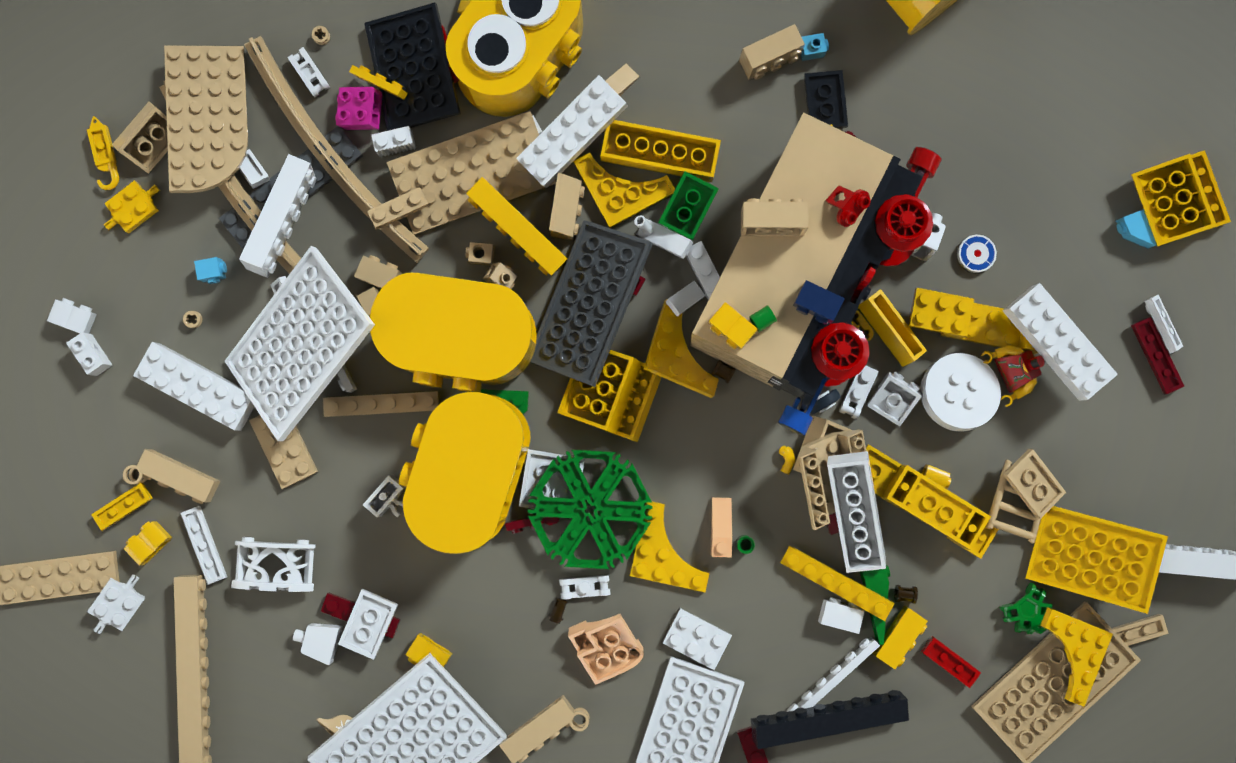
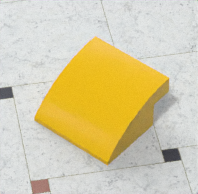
M1205 150L1192 155L1187 154L1131 174L1157 247L1231 222Z
M610 350L595 387L570 378L557 413L638 443L661 376L644 370L645 363L636 358Z

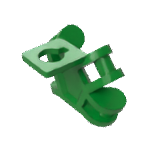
M1030 582L1026 587L1025 596L1014 604L1000 606V610L1004 613L1003 621H1015L1014 630L1017 633L1025 631L1027 634H1033L1034 632L1042 634L1047 629L1040 625L1047 607L1052 608L1053 606L1052 603L1043 602L1046 590L1043 588L1039 589L1034 583ZM1016 609L1018 615H1012L1011 610Z

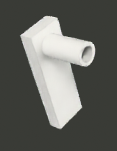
M637 216L634 220L635 225L639 228L636 233L639 238L650 241L654 245L682 259L685 258L693 244L690 239L648 220L644 216Z

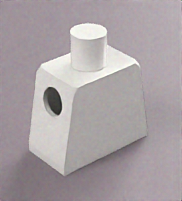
M932 213L933 228L930 237L911 254V256L925 262L938 250L946 228L941 223L943 217L937 213Z
M311 623L307 626L306 631L296 629L293 641L303 643L301 647L302 654L330 665L334 662L343 626Z

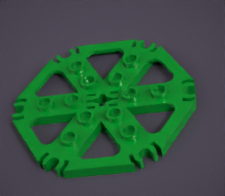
M571 450L574 454V458H571L570 452L566 451L567 460L562 461L558 455L557 460L560 464L557 465L553 459L529 495L537 497V500L528 499V502H533L536 505L535 509H528V513H536V515H528L547 555L549 556V553L554 550L555 552L551 555L552 560L556 555L562 557L560 565L564 564L565 559H568L564 567L609 569L606 561H609L610 566L614 568L613 559L619 558L621 563H623L624 559L621 556L623 553L627 560L651 524V522L643 520L652 519V516L645 515V510L653 509V506L644 505V503H652L634 465L631 463L630 467L626 469L625 467L629 464L628 459L624 464L619 463L620 454L616 455L615 460H612L616 452ZM583 458L603 459L606 462L604 471L592 489L579 466V462ZM555 472H559L562 474L573 498L546 497L543 494V488ZM624 476H629L639 493L638 500L634 502L608 500ZM585 500H587L588 504H590L591 506L595 505L596 508L593 510L595 519L593 518L592 514H590L589 512H585V510L587 509V504ZM543 517L572 518L556 542H551L548 539L541 525ZM607 520L634 521L637 524V530L629 542L621 546L618 544ZM588 530H590L601 552V557L597 560L577 559L574 556V551Z

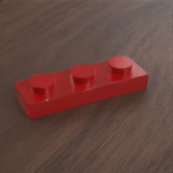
M933 636L921 651L968 688H971L981 674L980 671Z

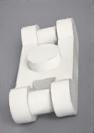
M304 47L300 48L297 54H291L287 57L314 97H317L322 90L330 88ZM304 58L305 61L299 65L298 62ZM318 79L320 83L313 86L311 82Z
M609 575L559 579V585L562 586L560 597L561 599L611 595L608 588ZM595 582H600V589H595ZM575 584V591L570 592L569 585Z

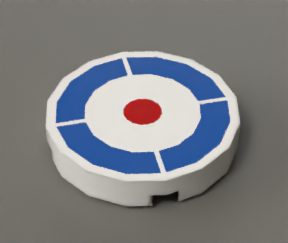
M984 235L967 237L962 241L957 250V258L960 265L969 272L980 273L986 271L996 260L997 251L995 245Z

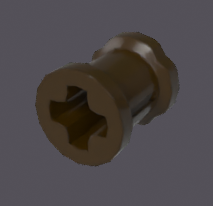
M719 360L711 375L719 376L728 384L736 369L726 366Z
M896 585L894 591L895 602L911 601V603L916 604L918 599L917 587L907 588Z

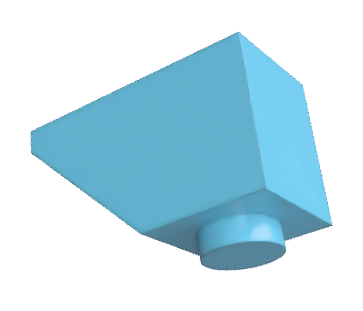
M1144 209L1116 220L1117 230L1124 239L1147 249L1156 246Z

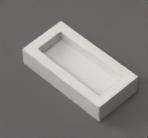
M248 149L239 170L254 189L270 181L254 154Z
M693 281L665 302L674 314L679 316L706 295L697 283Z

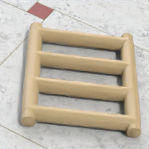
M1005 460L989 512L991 518L986 528L993 529L994 527L1026 538L1028 542L1035 544L1041 519L1036 518L1030 511L1002 502L1004 490L1017 494L1003 476L1013 465L1010 460ZM999 509L1033 520L1031 531L1029 532L997 521Z

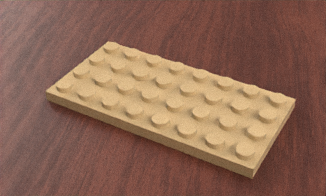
M531 111L387 162L399 196L420 187L428 202V207L407 216L414 235L482 211L480 207L476 209L467 201L469 196L466 194L481 177L491 184L507 201L545 188L516 159L539 136ZM554 180L549 186L555 185L556 181Z
M1085 601L1069 616L1113 633L1085 707L1064 699L1068 688L1069 674H1072L1071 662L1067 659L1064 644L1052 632L971 706L1023 763H1031L1141 661Z

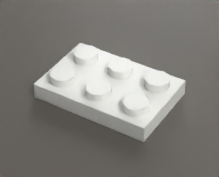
M362 589L338 645L374 660L398 604Z
M680 608L662 643L715 670L732 635Z

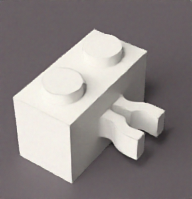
M388 475L365 501L363 506L377 518L382 517L389 508H391L392 513L396 517H399L400 513L397 512L393 503L403 507V502L398 501L397 498L404 492L406 487L399 485V480L396 477Z

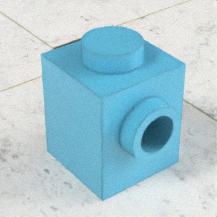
M824 33L802 37L805 43L801 53L802 61L823 58L826 55L827 50H829L828 39H825Z
M214 257L194 261L197 280L208 282V284L219 283L220 279L226 278L227 266L222 259Z

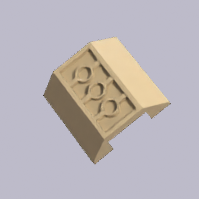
M863 430L834 432L801 447L798 457L813 530L829 524V515L835 513L827 467L828 456L865 452L866 446Z

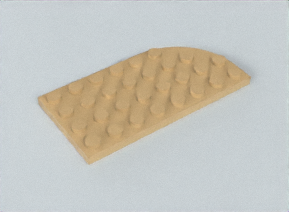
M164 46L169 192L197 193L207 191L228 181L238 171L247 153L248 121L244 46Z

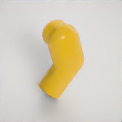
M781 446L779 454L783 456L785 462L780 471L789 475L796 459L791 447Z

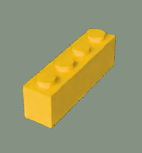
M881 289L859 304L858 308L902 367L914 362L927 351Z

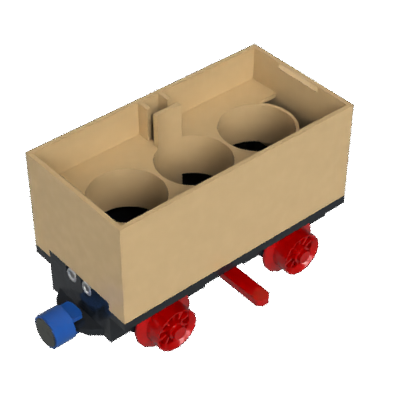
M804 112L760 197V202H769V199H781L782 202H790L791 199H803V202H808V229L804 236H741L692 332L690 345L777 390L782 389L796 396L792 407L786 405L778 423L784 428L802 436L806 435L813 420V417L809 415L823 386L840 385L859 374L866 366L870 354L868 341L863 334L864 332L853 326L851 321L861 300L865 301L871 291V288L868 286L879 265L895 266L901 264L930 237L933 228L932 213L926 203L917 197L926 179L934 177L942 161L941 157L932 150L915 147L906 164L908 168L906 169L898 165L901 160L900 158ZM837 186H842L853 192L863 189L870 195L871 203L869 207L864 209L856 222L848 227L841 226L837 222V213L840 209L826 202V199ZM844 193L838 194L834 201L844 200ZM806 280L845 298L831 324H822L815 320L816 316L809 313L808 315L801 314L796 311L797 307L793 306ZM725 302L751 324L749 316L766 305L770 307L777 319V322L761 332L757 331L741 350L738 347L734 350L726 343L727 338L722 334L717 336L709 329L711 327L709 320Z

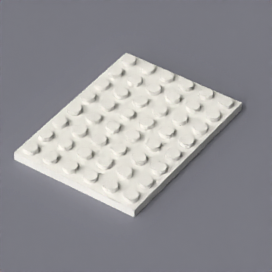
M310 246L226 358L225 363L276 440L283 442L375 324L316 247Z
M429 653L312 752L307 760L310 763H478L506 739L507 735Z

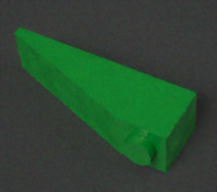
M886 565V569L859 571L863 586L888 599V577L891 576L888 565ZM869 613L875 640L879 645H883L886 621Z

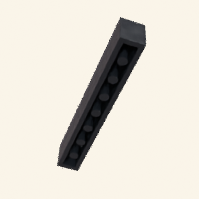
M892 690L885 694H871L869 697L864 698L854 697L848 701H834L831 704H817L814 707L797 708L789 712L779 711L773 715H759L757 718H751L752 739L758 749L909 721L908 699L900 691Z

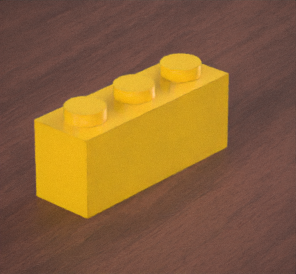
M904 605L886 631L884 644L880 645L872 654L893 669H896L897 666L900 667L905 661L904 656L908 650L911 651L914 648L918 635H922L926 630V623L928 621Z

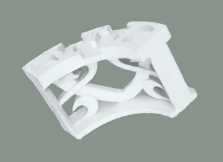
M242 537V541H235V545H238L236 578L232 580L231 588L277 591L278 587V590H288V592L313 591V556L316 544H309V540H297V543L254 541L253 537ZM259 547H268L264 549L262 552H260ZM249 548L253 550L252 555L248 554ZM279 548H290V549L288 550V552H287V554H286L284 551H282V550L279 549ZM306 550L305 564L296 565L294 563L302 558V556L296 557L295 551ZM271 553L278 556L287 566L275 574L273 581H269L266 570L258 566ZM305 567L303 582L299 569ZM255 570L262 574L260 580L256 578L258 572H254ZM290 571L291 573L285 574L288 576V579L286 581L282 580V573Z

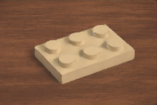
M1028 449L1003 474L1036 518L1041 519L1066 493L1033 449Z

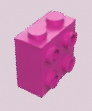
M339 87V94L337 96L338 106L335 116L336 125L345 130H379L382 92L374 87Z

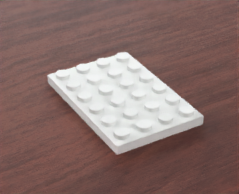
M670 656L635 763H718L745 682Z

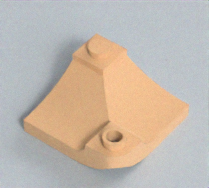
M621 614L594 622H587L585 620L569 627L568 637L577 650L579 660L595 685L630 670L644 656L642 644L639 639L636 640Z

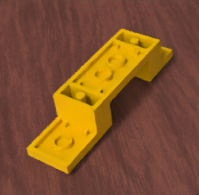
M915 288L909 327L940 332V336L999 348L1012 345L1023 350H1031L1033 354L1038 353L1005 315L1003 308L974 303L973 298Z
M866 445L874 491L877 496L895 507L904 509L947 536V539L980 559L983 557L999 530L994 527L993 529L986 528L991 516L910 466L902 465L871 445Z

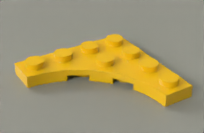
M590 152L573 161L609 228L668 198L675 191L668 175L644 182H631L615 177L606 172Z
M664 301L644 370L709 398L714 397L719 379L706 372L695 361L688 350L683 336L682 314L676 316Z
M653 501L652 503H645V505L653 506V509L645 510V515L652 516V519L643 520L651 522V524L636 545L630 576L706 592L709 573L686 563L676 553L668 540L664 527L665 504Z
M1047 607L1040 626L1048 629L1061 640L1065 646L1064 650L1067 659L1071 662L1072 674H1069V683L1064 699L1085 707L1113 633Z

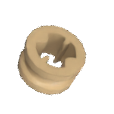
M316 26L312 30V38L318 45H326L330 41V33L324 26ZM319 32L324 33L325 37L323 39L318 38L317 34Z
M188 311L183 316L184 324L190 328L199 327L203 320L202 315L197 311ZM190 315L197 317L195 319L197 320L196 323H189V320H191L189 319Z

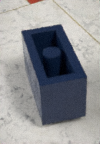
M806 280L793 306L797 307L796 311L799 313L816 316L815 320L827 325V323L831 324L834 321L845 298Z

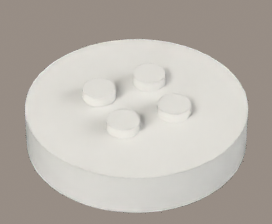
M954 353L944 356L931 365L923 376L920 392L922 393L921 400L923 406L932 420L948 430L958 432L970 431L988 422L996 413L1001 399L1000 384L990 366L983 363L984 361L980 358L965 353Z

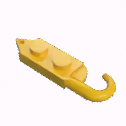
M93 116L90 128L87 129L95 166L101 171H110L112 179L108 185L102 184L100 180H97V184L103 190H112L119 183V173L108 126L103 125Z

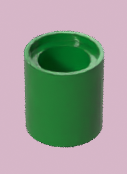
M768 305L749 316L758 332L777 322L774 313Z
M741 535L736 540V547L741 553L749 554L754 550L755 543L749 536ZM744 539L750 541V547L746 550L740 547V543Z

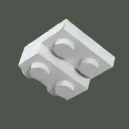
M888 372L867 406L900 427L922 397V393L919 391L921 388L914 382L908 384L903 381L904 377L898 372L893 374Z

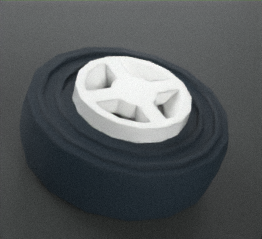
M837 389L830 392L827 390L820 394L810 413H822L835 405L836 401L841 398Z

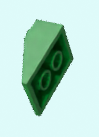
M684 171L658 224L693 241L719 188Z

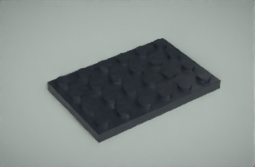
M435 2L364 23L375 75L378 73L386 77V81L389 83L395 81L403 86L402 89L408 93L405 100L378 88L382 92L381 104L387 131L406 126L412 128L461 114L451 67L446 55V43L438 6Z

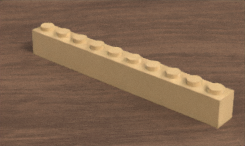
M203 574L174 577L179 763H212V757L209 755L211 737L210 735L208 736L211 720L210 716H208L210 698L207 696L209 677H207L206 669L208 668L209 660L206 657L208 639L205 637V630L207 629V619L205 618L207 601L204 598L206 580Z

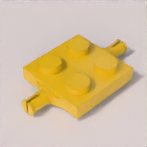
M134 180L104 203L112 216L110 220L104 223V226L110 230L116 224H119L126 233L130 234L159 211L154 205L152 197L161 190L154 184L149 190L145 191Z

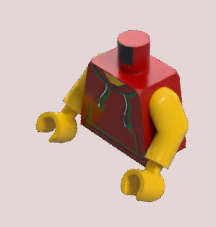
M1012 345L995 349V352L984 351L981 356L985 354L990 356L989 360L983 362L985 364L990 363L993 358L997 357L994 361L1009 393L1013 392L1012 395L1001 397V400L1005 397L1010 399V403L1005 405L1006 407L1012 405L1016 398L1019 400L1032 392L1037 384V377L1042 373L1040 367L1045 365L1042 356L1034 357L1031 350H1023Z

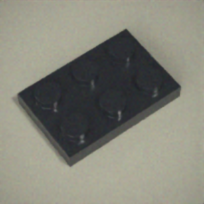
M843 70L805 73L804 83L808 115L829 125L832 124L837 129L847 128L848 117Z

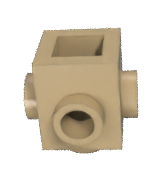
M499 262L491 265L483 279L487 283L503 285L512 289L517 275L513 273L511 267Z

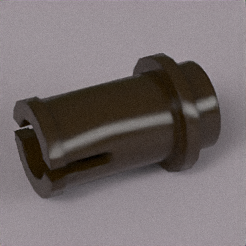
M556 598L552 613L549 614L550 621L560 624L561 620L563 621L562 616L568 601Z

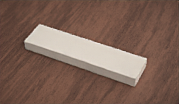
M201 506L180 513L207 585L227 578Z

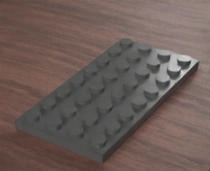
M584 220L538 331L535 352L530 362L595 387L653 243Z

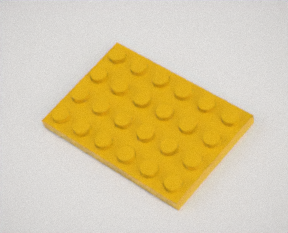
M1053 506L1041 518L1025 579L1148 614L1168 536Z

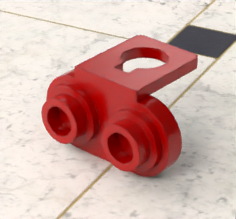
M837 186L826 199V202L840 209L837 213V222L841 226L848 227L856 222L864 209L869 207L871 199L869 193L863 189L853 192L842 186ZM844 193V200L834 201L838 194Z

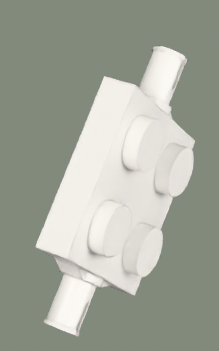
M132 574L126 584L118 582L113 578L109 579L87 611L100 620L93 629L95 632L98 630V634H101L106 625H111L123 631L145 599V596L139 594L133 588L139 577L136 576L135 578V575Z

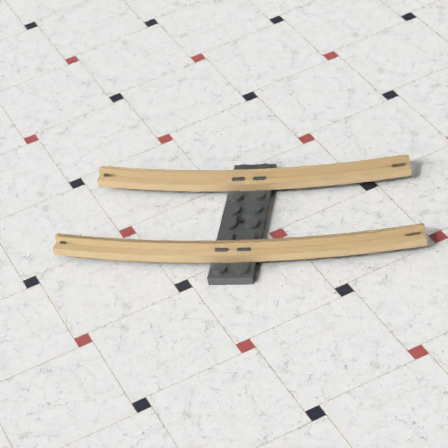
M261 36L253 39V37L249 38L250 42L244 44L254 65L279 107L309 148L297 157L311 163L315 173L316 183L313 188L310 187L307 193L309 195L308 198L331 180H334L370 219L367 211L381 205V203L349 169L351 165L363 157L361 152L339 126L327 135H322L289 86L264 39ZM164 81V85L160 86L159 88L166 100V86ZM280 171L272 176L270 181L262 184L251 194L246 192L235 175L218 186L233 206L219 219L243 249ZM398 220L379 228L416 263L429 250L422 241ZM285 240L284 252L281 256H278L277 261L290 274L301 260V257ZM414 243H415L418 247H420L422 250L420 251V250L414 245ZM410 248H412V249H413L414 251H416L418 254L416 255L414 252H412V251L410 250Z

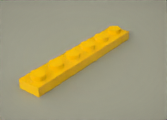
M791 545L780 562L883 621H886L895 604Z

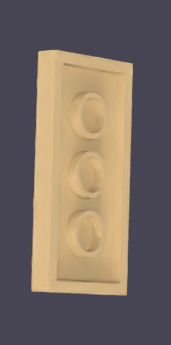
M260 415L249 420L281 489H285L318 472L297 426L294 427L282 442L276 440Z

